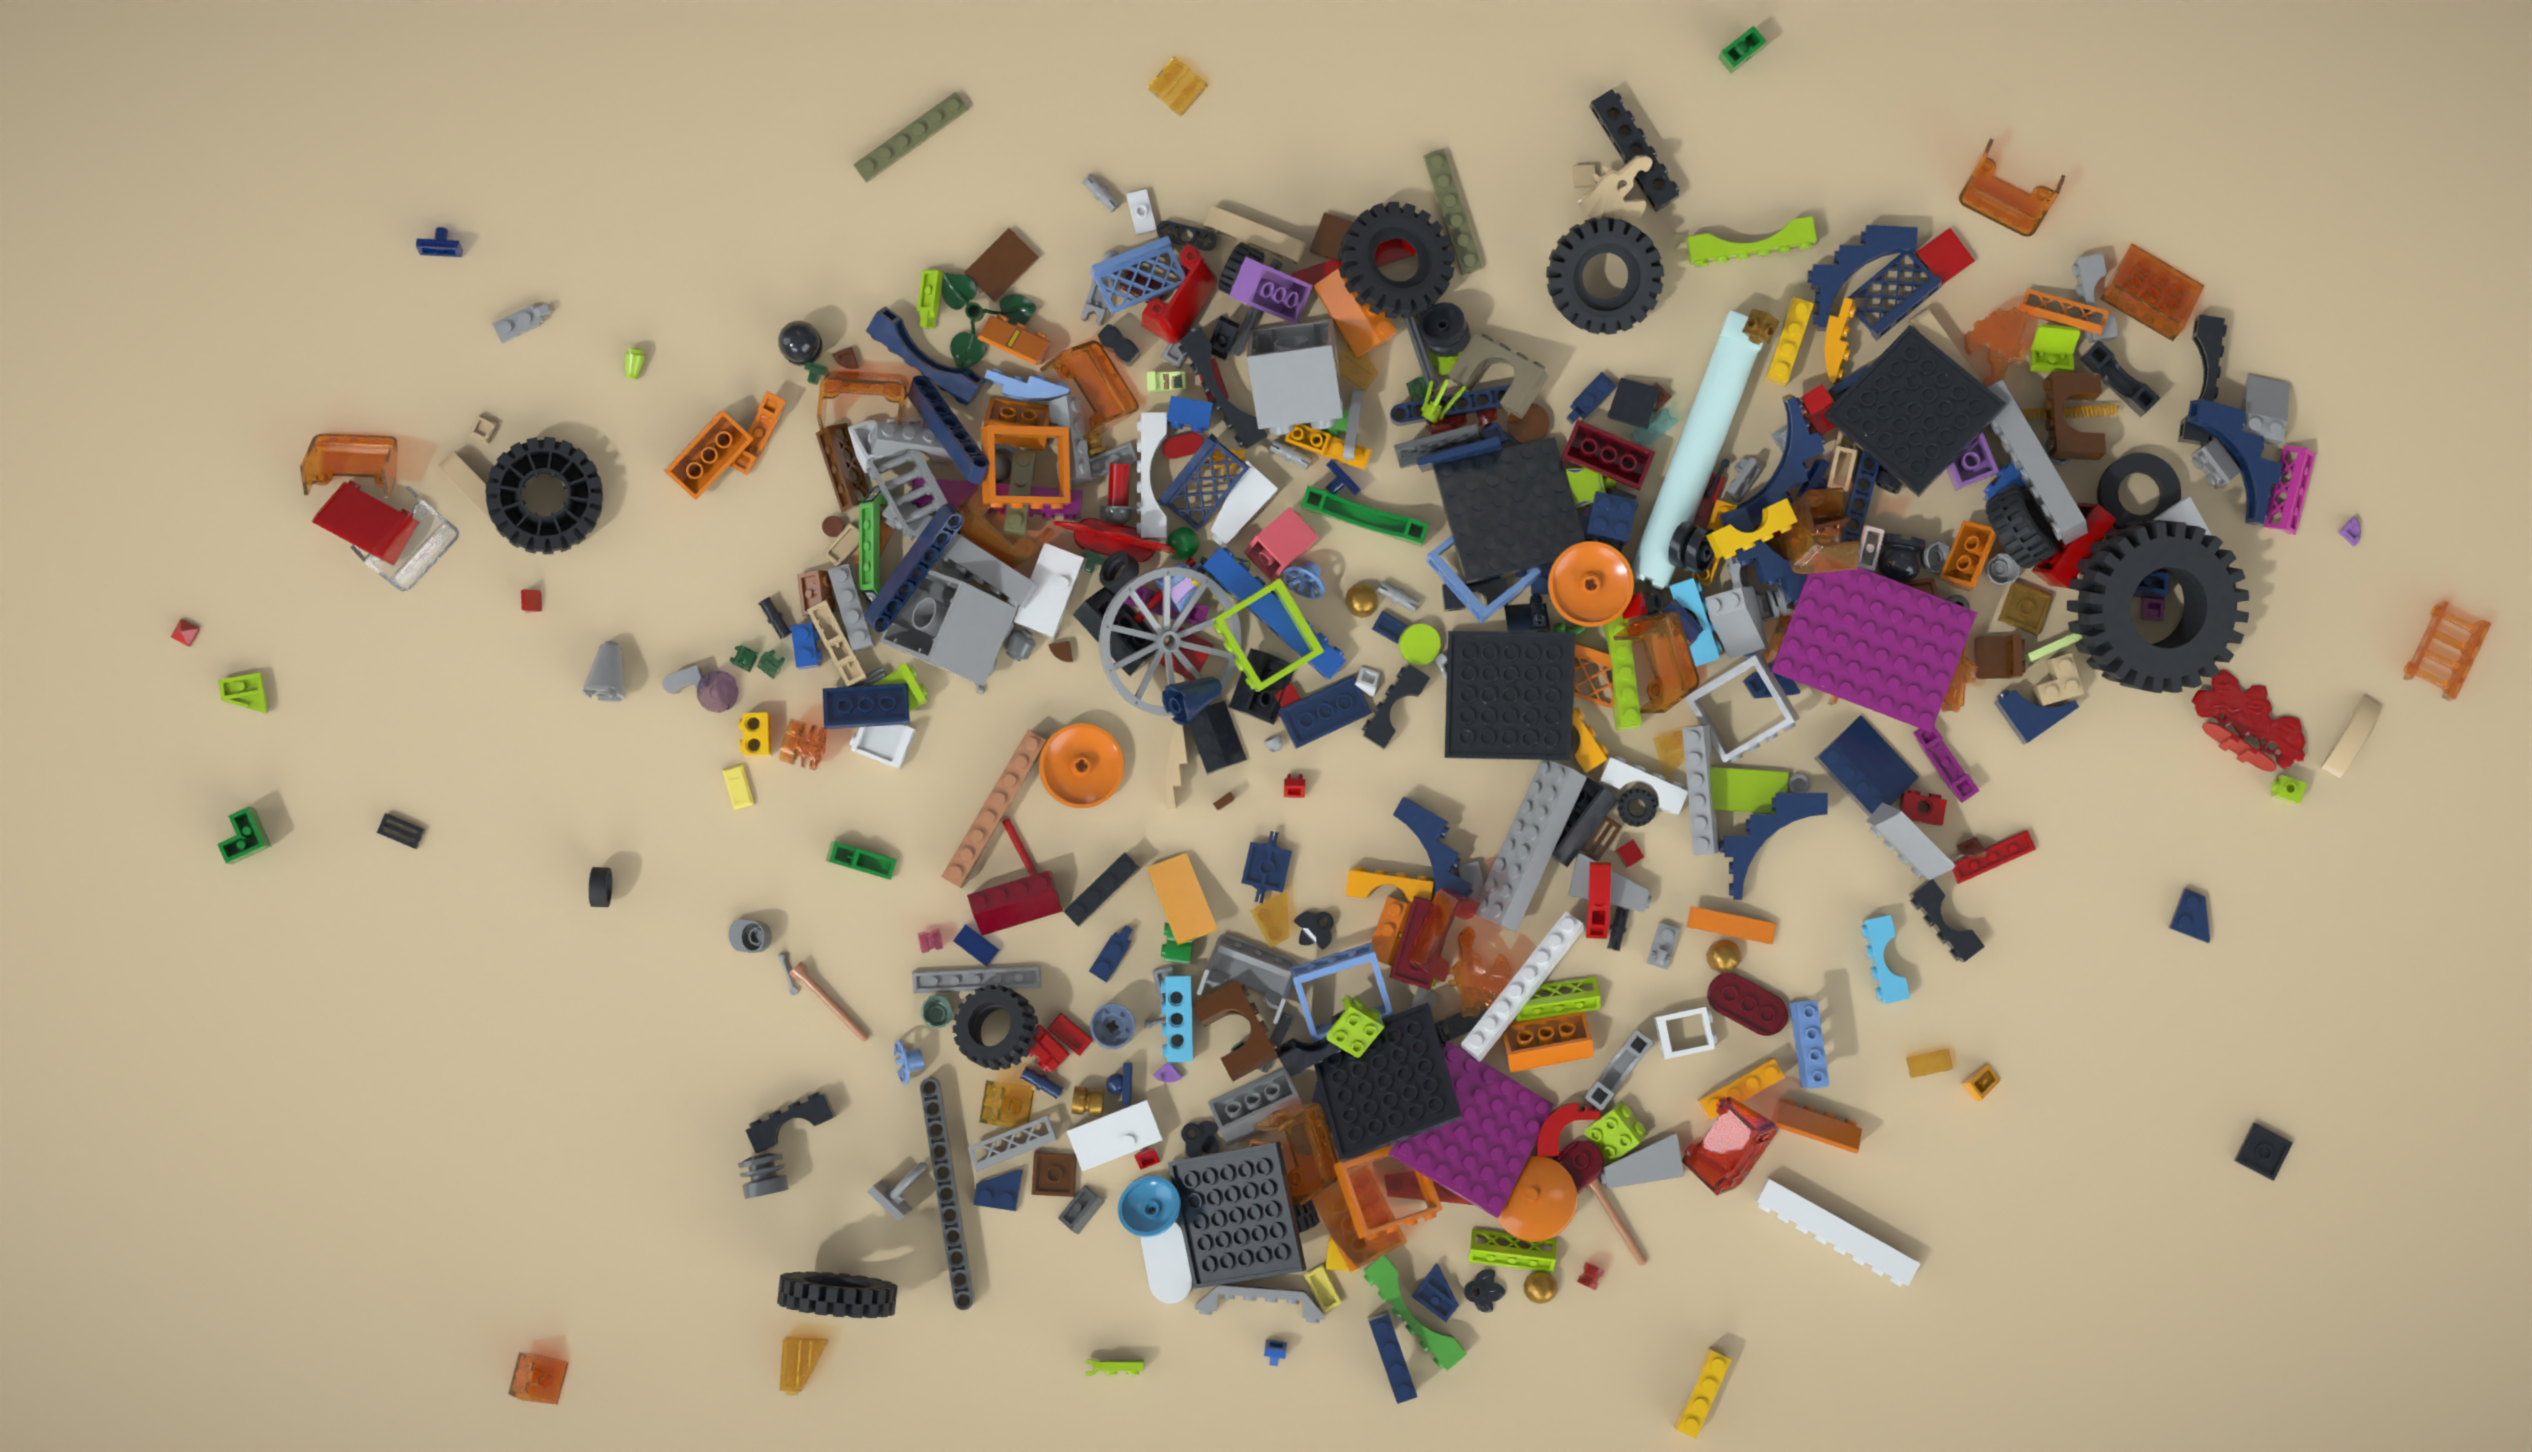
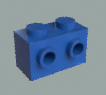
M1171 396L1167 424H1171L1170 427L1174 429L1189 427L1191 431L1196 433H1204V430L1209 431L1213 403Z
M813 623L791 625L796 668L801 670L820 667L822 651L817 646V640H820V636Z

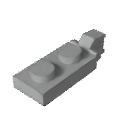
M547 303L539 307L534 304L492 324L501 343H505L541 326L540 324L544 322L543 318L552 314V311Z

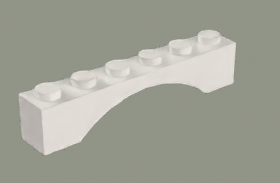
M1167 412L1141 413V419H1137V432H1141V440H1137V452H1141V460H1137V473H1141V481H1137V494H1141V502H1137V507H1139L1137 514H1141V523H1137V535H1141L1143 540L1167 541V516L1160 509L1154 498L1150 481L1151 467L1155 455L1167 439Z

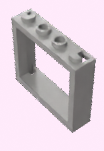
M1761 652L1685 697L1700 724H1710L1711 742L1723 763L1728 760L1732 763L1743 757L1742 752L1747 749L1749 753L1760 747L1759 742L1764 739L1767 742L1778 737L1776 732L1784 729L1785 732L1796 726L1794 722L1800 719L1776 677L1770 672L1771 669ZM1755 666L1786 719L1729 752L1698 699Z

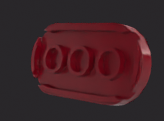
M1723 973L1716 976L1708 986L1707 998L1710 1006L1719 1014L1762 1036H1771L1780 1032L1785 1027L1788 1020V1011L1784 1001L1749 980L1734 973Z
M1574 1141L1559 1153V1156L1553 1159L1569 1172L1575 1182L1578 1195L1600 1175L1604 1165L1602 1152L1590 1141Z

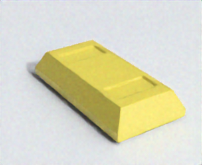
M743 764L723 769L733 809L737 810L754 805Z
M1323 1265L1304 1274L1323 1313L1342 1304Z

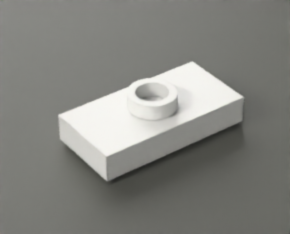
M1147 189L1126 194L1136 236L1157 231Z

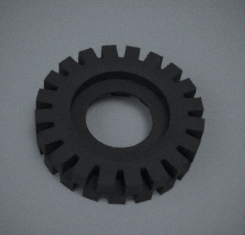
M1388 202L1385 207L1383 203L1372 206L1369 211L1366 209L1347 229L1340 243L1342 247L1338 251V262H1342L1338 269L1341 278L1348 279L1344 286L1349 294L1356 291L1358 296L1355 298V301L1362 307L1366 302L1371 305L1369 311L1376 315H1379L1381 311H1385V318L1396 319L1401 314L1402 319L1413 317L1416 312L1418 315L1425 312L1447 290L1450 285L1449 281L1454 273L1455 267H1451V264L1455 261L1454 251H1448V247L1452 244L1448 234L1441 236L1440 232L1443 229L1441 224L1437 220L1431 224L1428 221L1431 216L1429 213L1422 209L1417 214L1415 213L1416 206L1408 203L1400 208L1399 202ZM1391 238L1401 239L1414 248L1419 264L1417 272L1412 278L1406 281H1394L1385 277L1379 271L1375 262V252L1378 245L1384 240Z
M1613 217L1584 220V224H1576L1569 229L1570 232L1566 236L1562 235L1556 242L1558 244L1555 250L1552 249L1549 257L1551 261L1550 266H1547L1546 277L1549 282L1547 284L1549 295L1552 296V302L1562 316L1580 329L1587 330L1589 333H1605L1606 335L1617 334L1619 330L1627 331L1633 328L1632 324L1637 321L1641 323L1647 317L1646 313L1648 310H1653L1658 302L1656 297L1658 294H1661L1663 288L1661 277H1664V268L1660 263L1662 258L1648 235L1629 222L1621 219L1617 220ZM1601 253L1617 255L1624 261L1628 270V280L1625 288L1617 296L1609 299H1599L1592 296L1585 289L1582 279L1583 270L1587 262L1592 257Z
M806 1271L805 1273L788 1272L780 1275L777 1304L781 1307H786V1309L799 1310V1312L804 1313L815 1312L816 1315L823 1316L830 1314L833 1317L884 1318L895 1314L898 1286L889 1281L860 1275L850 1276L851 1274L844 1273L838 1275L833 1272L818 1273L814 1271Z

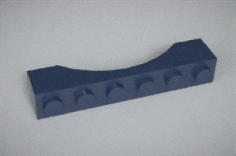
M886 306L876 312L866 329V332L871 335L872 339L881 342L891 353L900 356L907 365L915 367L923 376L934 381L941 390L953 395L956 401L967 406L973 402L986 382L984 378L970 368L949 367L927 356L911 339L903 319Z

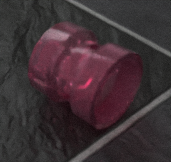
M939 928L933 929L929 933H918L922 953H927L931 949H944Z

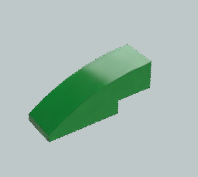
M831 841L826 858L828 862L889 880L892 878L897 861L893 858Z

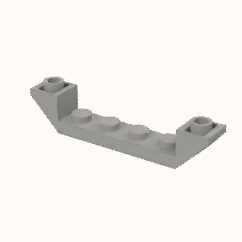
M1222 1284L1215 1286L1195 1305V1310H1200L1199 1314L1212 1315V1311H1217L1218 1294H1222V1298L1235 1299V1295L1244 1296L1243 1300L1256 1301L1257 1297L1265 1298L1266 1302H1278V1299H1287L1286 1303L1299 1304L1300 1300L1303 1301L1302 1318H1307L1306 1322L1319 1323V1319L1324 1320V1313L1304 1290Z

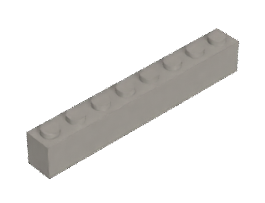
M895 494L893 500L899 498L900 496ZM910 502L898 507L902 517L919 509ZM888 505L882 516L886 519L885 523L888 526L896 529L893 521L895 516ZM925 515L906 524L909 535L906 537L912 541L914 538L918 539L933 517ZM956 533L939 557L946 563L949 560L955 563L954 568L965 574L967 571L972 574L973 577L971 579L978 584L983 585V583L989 585V590L1000 597L1003 594L1008 598L1007 602L1016 608L1019 605L1025 608L1038 589L1036 583Z

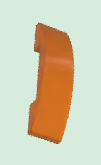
M769 391L765 393L758 407L759 411L747 432L754 439L729 466L745 475L750 473L778 423L786 400Z

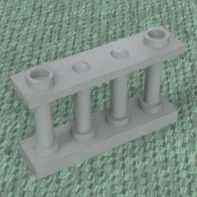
M908 449L905 451V454L875 467L871 458L867 460L869 468L866 469L871 480H876L895 516L893 521L897 530L902 529L905 536L909 535L906 524L934 511L937 512L942 505L948 504L920 450ZM908 461L910 463L914 462L916 467H914L913 471L884 484L880 474ZM922 478L924 480L923 487L895 500L892 499L889 493L890 490L913 479ZM926 494L928 496L932 495L934 500L931 501V504L903 517L901 516L898 507Z

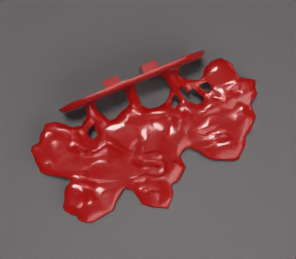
M1086 518L1079 523L1068 521L1053 522L1056 526L1074 531L1075 542L1081 549L1097 554L1110 556L1115 552L1124 551L1138 562H1145L1154 555L1155 551L1177 553L1171 549V546L1141 539V535H1137V528L1126 525L1112 526L1096 518Z
M2220 670L2212 678L2211 685L2213 690H2198L2191 700L2195 704L2197 716L2202 718L2213 717L2217 720V723H2203L2202 728L2204 732L2220 743L2219 748L2224 751L2229 749L2237 754L2236 759L2244 763L2247 761L2255 767L2268 772L2275 771L2276 764L2267 754L2274 755L2277 764L2283 769L2290 768L2294 762H2304L2305 753L2302 749L2306 741L2302 733L2300 719L2289 716L2271 719L2269 713L2272 711V706L2266 698L2268 695L2266 686L2252 685L2246 692H2242L2238 679L2227 670ZM2221 713L2225 715L2223 720L2220 719ZM2232 725L2236 732H2238L2239 737L2225 727ZM2251 735L2255 737L2259 742L2260 748L2257 749L2244 740L2245 736ZM2261 739L2265 740L2263 745L2261 744ZM2269 743L2277 744V747L2275 749L2271 750L2270 748H2267V750H2265V747ZM2276 751H2281L2280 755L2275 754Z

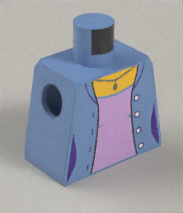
M1183 562L1173 566L1191 569L1202 574L1206 573L1201 568L1202 564L1200 562L1192 568ZM1171 576L1170 604L1174 610L1178 612L1183 610L1200 585L1199 582L1187 577ZM1163 577L1154 579V582L1163 593Z

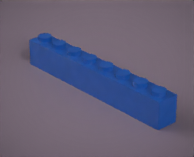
M1219 547L1205 561L1201 568L1240 602L1264 587L1266 583L1258 576L1254 578L1249 573L1250 569L1243 562H1236L1233 559L1234 554L1229 549ZM1274 590L1246 606L1252 614L1300 657L1311 652ZM1306 620L1309 627L1312 628L1313 625L1308 620ZM1312 630L1324 652L1307 663L1326 680H1329L1346 662V659L1343 658L1344 653L1336 646L1332 648L1327 643L1329 640L1322 633L1319 632L1317 634Z

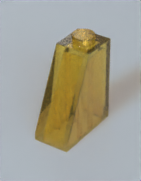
M783 1338L779 1391H785V1395H798V1392L804 1390L828 1344V1339Z

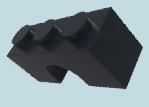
M1501 576L1468 584L1464 582L1472 592H1478L1483 595L1486 607L1507 591L1506 578L1501 579ZM1442 584L1444 612L1465 610L1466 606L1446 584Z

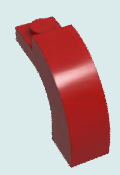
M1577 1102L1565 1104L1553 1110L1539 1131L1536 1141V1156H1559V1136L1562 1129L1573 1121L1600 1119V1111L1595 1110V1106L1582 1107V1111H1579Z

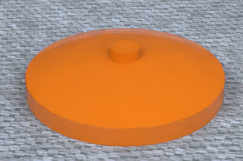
M1585 541L1568 547L1556 558L1548 576V591L1554 607L1564 618L1581 626L1596 627L1610 623L1625 611L1633 595L1634 578L1628 561L1618 550L1602 542Z
M1071 724L1057 730L1048 738L1039 757V775L1044 788L1056 801L1073 808H1090L1108 800L1119 787L1124 773V759L1118 743L1107 731L1092 724Z
M1529 1156L1500 1216L1496 1219L1506 1232L1517 1239L1539 1242L1553 1238L1570 1224L1575 1215L1578 1203L1575 1182L1569 1172L1555 1160L1542 1156Z

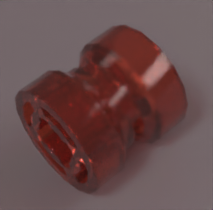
M1585 1262L1583 1266L1584 1272L1582 1275H1579L1577 1282L1597 1290L1599 1285L1598 1279L1603 1276L1605 1271Z

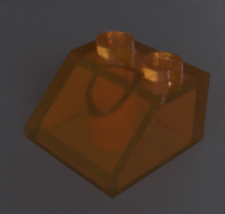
M519 1352L508 1394L522 1401L557 1405L568 1362L538 1354Z

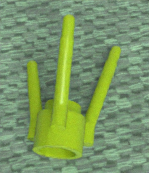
M1449 379L1444 381L1435 401H1431L1429 404L1434 383L1433 380H1430L1425 401L1421 408V411H1423L1421 416L1434 423H1437L1438 419L1442 420L1445 413L1465 391L1466 385L1462 386L1441 411L1442 406L1438 404L1446 390Z

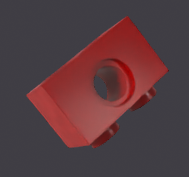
M1908 790V793L1901 795L1899 810L1911 821L1936 826L1943 825L1947 800L1941 799L1942 795L1929 793V796L1920 795L1921 792L1916 790ZM1920 801L1925 802L1927 805L1925 813H1921L1918 810V803Z

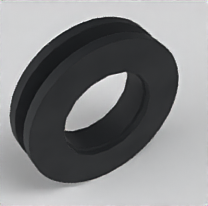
M2148 453L2129 454L2113 462L2102 474L2097 487V503L2116 518L2113 523L2115 529H2124L2123 524L2127 522H2143L2145 519L2153 520L2181 500V485L2174 469L2160 457ZM2133 473L2145 474L2157 484L2160 494L2158 505L2149 514L2137 515L2130 513L2119 501V486L2127 475Z

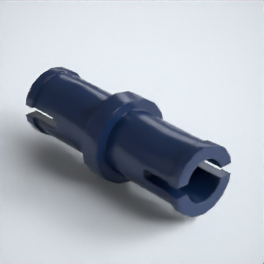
M1028 1066L1025 1067L1020 1076L1021 1079L1034 1085L1036 1090L1039 1091L1041 1089L1055 1099L1058 1098L1063 1089L1062 1086L1047 1079L1048 1076L1045 1074L1042 1076L1028 1068Z

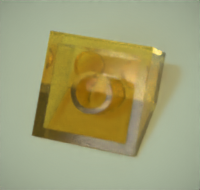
M986 1080L979 1122L1010 1128H1017L1029 1123L1035 1087Z

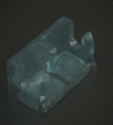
M1665 408L1652 417L1648 430L1639 427L1630 435L1638 445L1648 448L1676 426L1678 421L1675 417L1672 418L1669 410Z

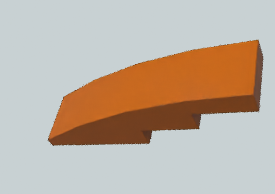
M1690 906L1686 927L1773 945L1776 924Z

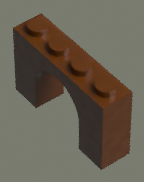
M2052 371L2043 381V390L2046 392L2044 410L2047 411L2045 428L2049 436L2047 450L2050 451V458L2100 460L2106 454L2105 433H2087L2073 429L2068 425L2063 416L2064 402L2069 400L2095 401L2102 394L2101 374Z
M1237 980L1192 1003L1204 1027L1228 1015H1240L1250 1022L1251 1032L1247 1042L1242 1047L1220 1058L1233 1082L1277 1059L1278 1056L1275 1051L1279 1050L1274 1039H1268L1266 1033L1269 1030L1264 1020L1259 1022L1256 1016L1259 1014L1255 1003H1249L1247 996L1250 994L1245 984L1240 986Z

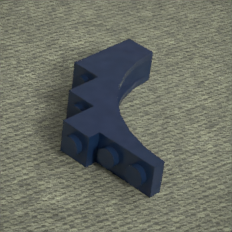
M1866 225L1865 231H1861L1860 244H1864V246L1839 245L1838 251H1834V263H1837V265L1813 264L1812 270H1808L1807 283H1811V289L1819 290V292L1815 291L1814 304H1818V312H1814L1813 325H1817V331H1826L1833 300L1842 285L1855 272L1881 257L1897 253L1915 252L1917 247V227Z
M1791 394L1782 397L1787 417V435L1781 460L1766 484L1750 499L1737 505L1736 508H1746L1754 527L1761 524L1762 509L1786 498L1791 506L1793 499L1787 490L1809 481L1807 474H1809L1808 467L1802 461L1825 452L1823 447L1825 441L1822 434L1813 429L1808 430L1810 428L1809 422L1801 413V409H1803L1802 403L1798 397L1796 398Z
M2204 399L2190 401L2187 422L2200 426L2213 434L2227 448L2241 470L2240 473L2246 491L2247 504L2245 523L2250 525L2264 524V520L2267 517L2268 499L2271 496L2270 488L2271 485L2279 484L2282 477V463L2261 458L2264 450V437L2242 431L2246 422L2245 410Z
M1745 507L1720 515L1723 527L1731 524L1735 529L1744 533L1756 531ZM1761 539L1755 541V546L1743 551V548L1735 550L1737 555L1731 557L1733 564L1740 563L1741 566L1752 564L1754 561L1759 583L1767 582V586L1781 582L1786 603L1793 602L1796 605L1809 571L1808 568L1800 567L1785 560L1771 550Z
M1776 793V798H1771L1772 810H1776V814H1750V819H1746V832H1750V836H1724V840H1720V853H1724V857H1733V862H1729V874H1733V883H1729V896H1733V900H1742L1743 884L1748 867L1756 852L1765 841L1779 829L1794 821L1810 816L1828 815V793Z
M1403 796L1393 816L1405 823L1414 832L1427 851L1435 879L1434 902L1454 908L1453 900L1462 903L1463 900L1468 901L1473 892L1470 889L1472 884L1450 872L1452 869L1456 870L1461 862V858H1459L1461 853L1439 841L1440 837L1444 839L1450 829L1447 826L1449 822Z

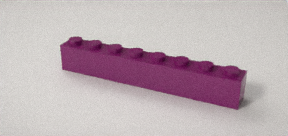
M922 478L913 479L912 491L923 487L922 484L925 482ZM935 479L947 502L958 508L959 512L970 513L971 510H979L980 514H992V511L1000 512V515L1006 516L1007 505H1003V508L990 507V504H983L982 484H973L969 481ZM996 484V496H1008L1010 485ZM1032 486L1030 496L1059 497V488ZM1070 489L1071 504L1064 505L1063 509H1051V506L1043 505V509H1031L1029 505L1028 518H1033L1035 514L1042 515L1043 519H1055V516H1060L1066 521H1076V518H1081L1083 492L1082 490ZM926 494L911 501V503L920 509L931 504V501L934 499L932 495L928 496Z

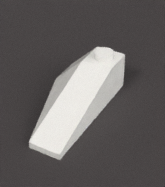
M922 417L909 418L904 421L888 419L886 422L930 429ZM867 420L848 427L856 458L865 474L867 473L866 469L869 468L868 459L871 458L875 467L905 454V451L908 450L898 451L892 456L871 453V433L876 424L875 420Z

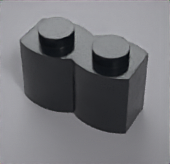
M1107 324L1098 334L1101 345L1109 352L1115 353L1116 358L1122 364L1130 367L1139 358L1140 354L1137 346L1131 340L1123 338L1122 333L1115 326Z

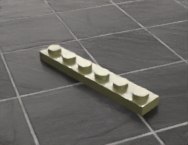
M954 92L853 164L865 182H869L967 112V106L959 95Z
M1444 149L1426 154L1423 158L1461 273L1465 275L1481 270L1483 267Z

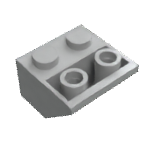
M2216 437L2191 454L2194 466L2203 471L2206 475V482L2210 486H2214L2215 489L2226 484L2241 472Z

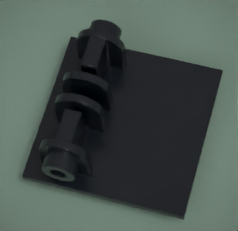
M1535 593L1530 597V604L1504 606L1508 633L1550 630L1547 605L1543 603L1542 597L1539 594Z

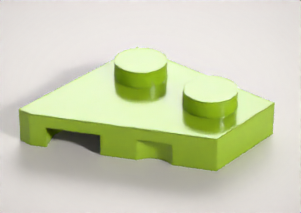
M261 672L218 680L221 701L268 713Z

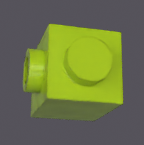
M2284 775L2277 776L2276 779H2273L2270 786L2272 791L2271 797L2292 804H2300L2307 783Z

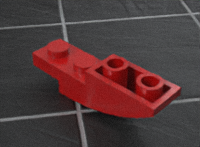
M1589 862L1586 938L1607 939L1610 914L1611 862Z

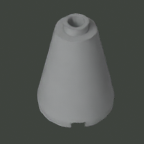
M606 641L605 644L600 645L582 689V693L586 697L592 698V695L598 696V700L606 702H619L621 698L625 699L622 648L618 646V643Z

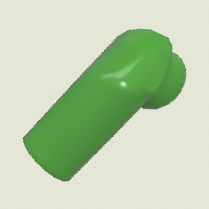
M1562 622L1554 625V632H1575L1576 637L1586 632L1585 627L1581 625H1576L1572 628L1565 626Z

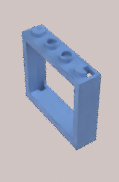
M1452 536L1432 550L1426 559L1429 566L1480 624L1534 583L1541 573L1540 567L1526 570L1528 574L1485 607L1440 556L1454 545Z
M1371 942L1289 968L1312 1042L1320 1041L1326 1036L1327 1032L1331 1029L1332 1021L1314 1027L1301 983L1371 961L1384 1004L1375 1007V1009L1381 1013L1382 1019L1394 1015Z

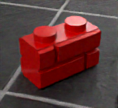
M1039 1024L1036 1027L1039 1029L1038 1036L1034 1035L1033 1039L1036 1041L1035 1046H1030L1028 1050L1030 1054L1028 1056L1032 1057L1034 1055L1039 1060L1037 1064L1045 1072L1048 1070L1053 1072L1070 1053Z

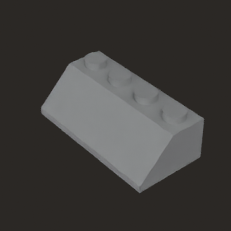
M1882 802L1866 820L1871 826L1869 830L1876 837L1879 838L1881 836L1885 840L1883 844L1889 850H1895L1898 853L1897 858L1905 865L1909 864L1912 867L1910 871L1918 878L1924 877L1931 880L1952 870L1956 866L1902 811Z
M1284 1067L1208 1102L1227 1147L1305 1111L1294 1084Z

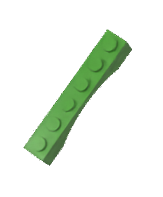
M1384 1253L1363 1269L1366 1273L1363 1276L1371 1286L1375 1284L1380 1291L1377 1294L1385 1303L1389 1301L1393 1305L1391 1310L1398 1319L1404 1318L1408 1323L1405 1325L1406 1329L1412 1336L1415 1334L1421 1339L1419 1344L1426 1352L1431 1351L1434 1354L1435 1358H1433V1361L1440 1369L1444 1367L1448 1371L1467 1355L1452 1335L1442 1334L1428 1328L1411 1314L1400 1294L1398 1271Z

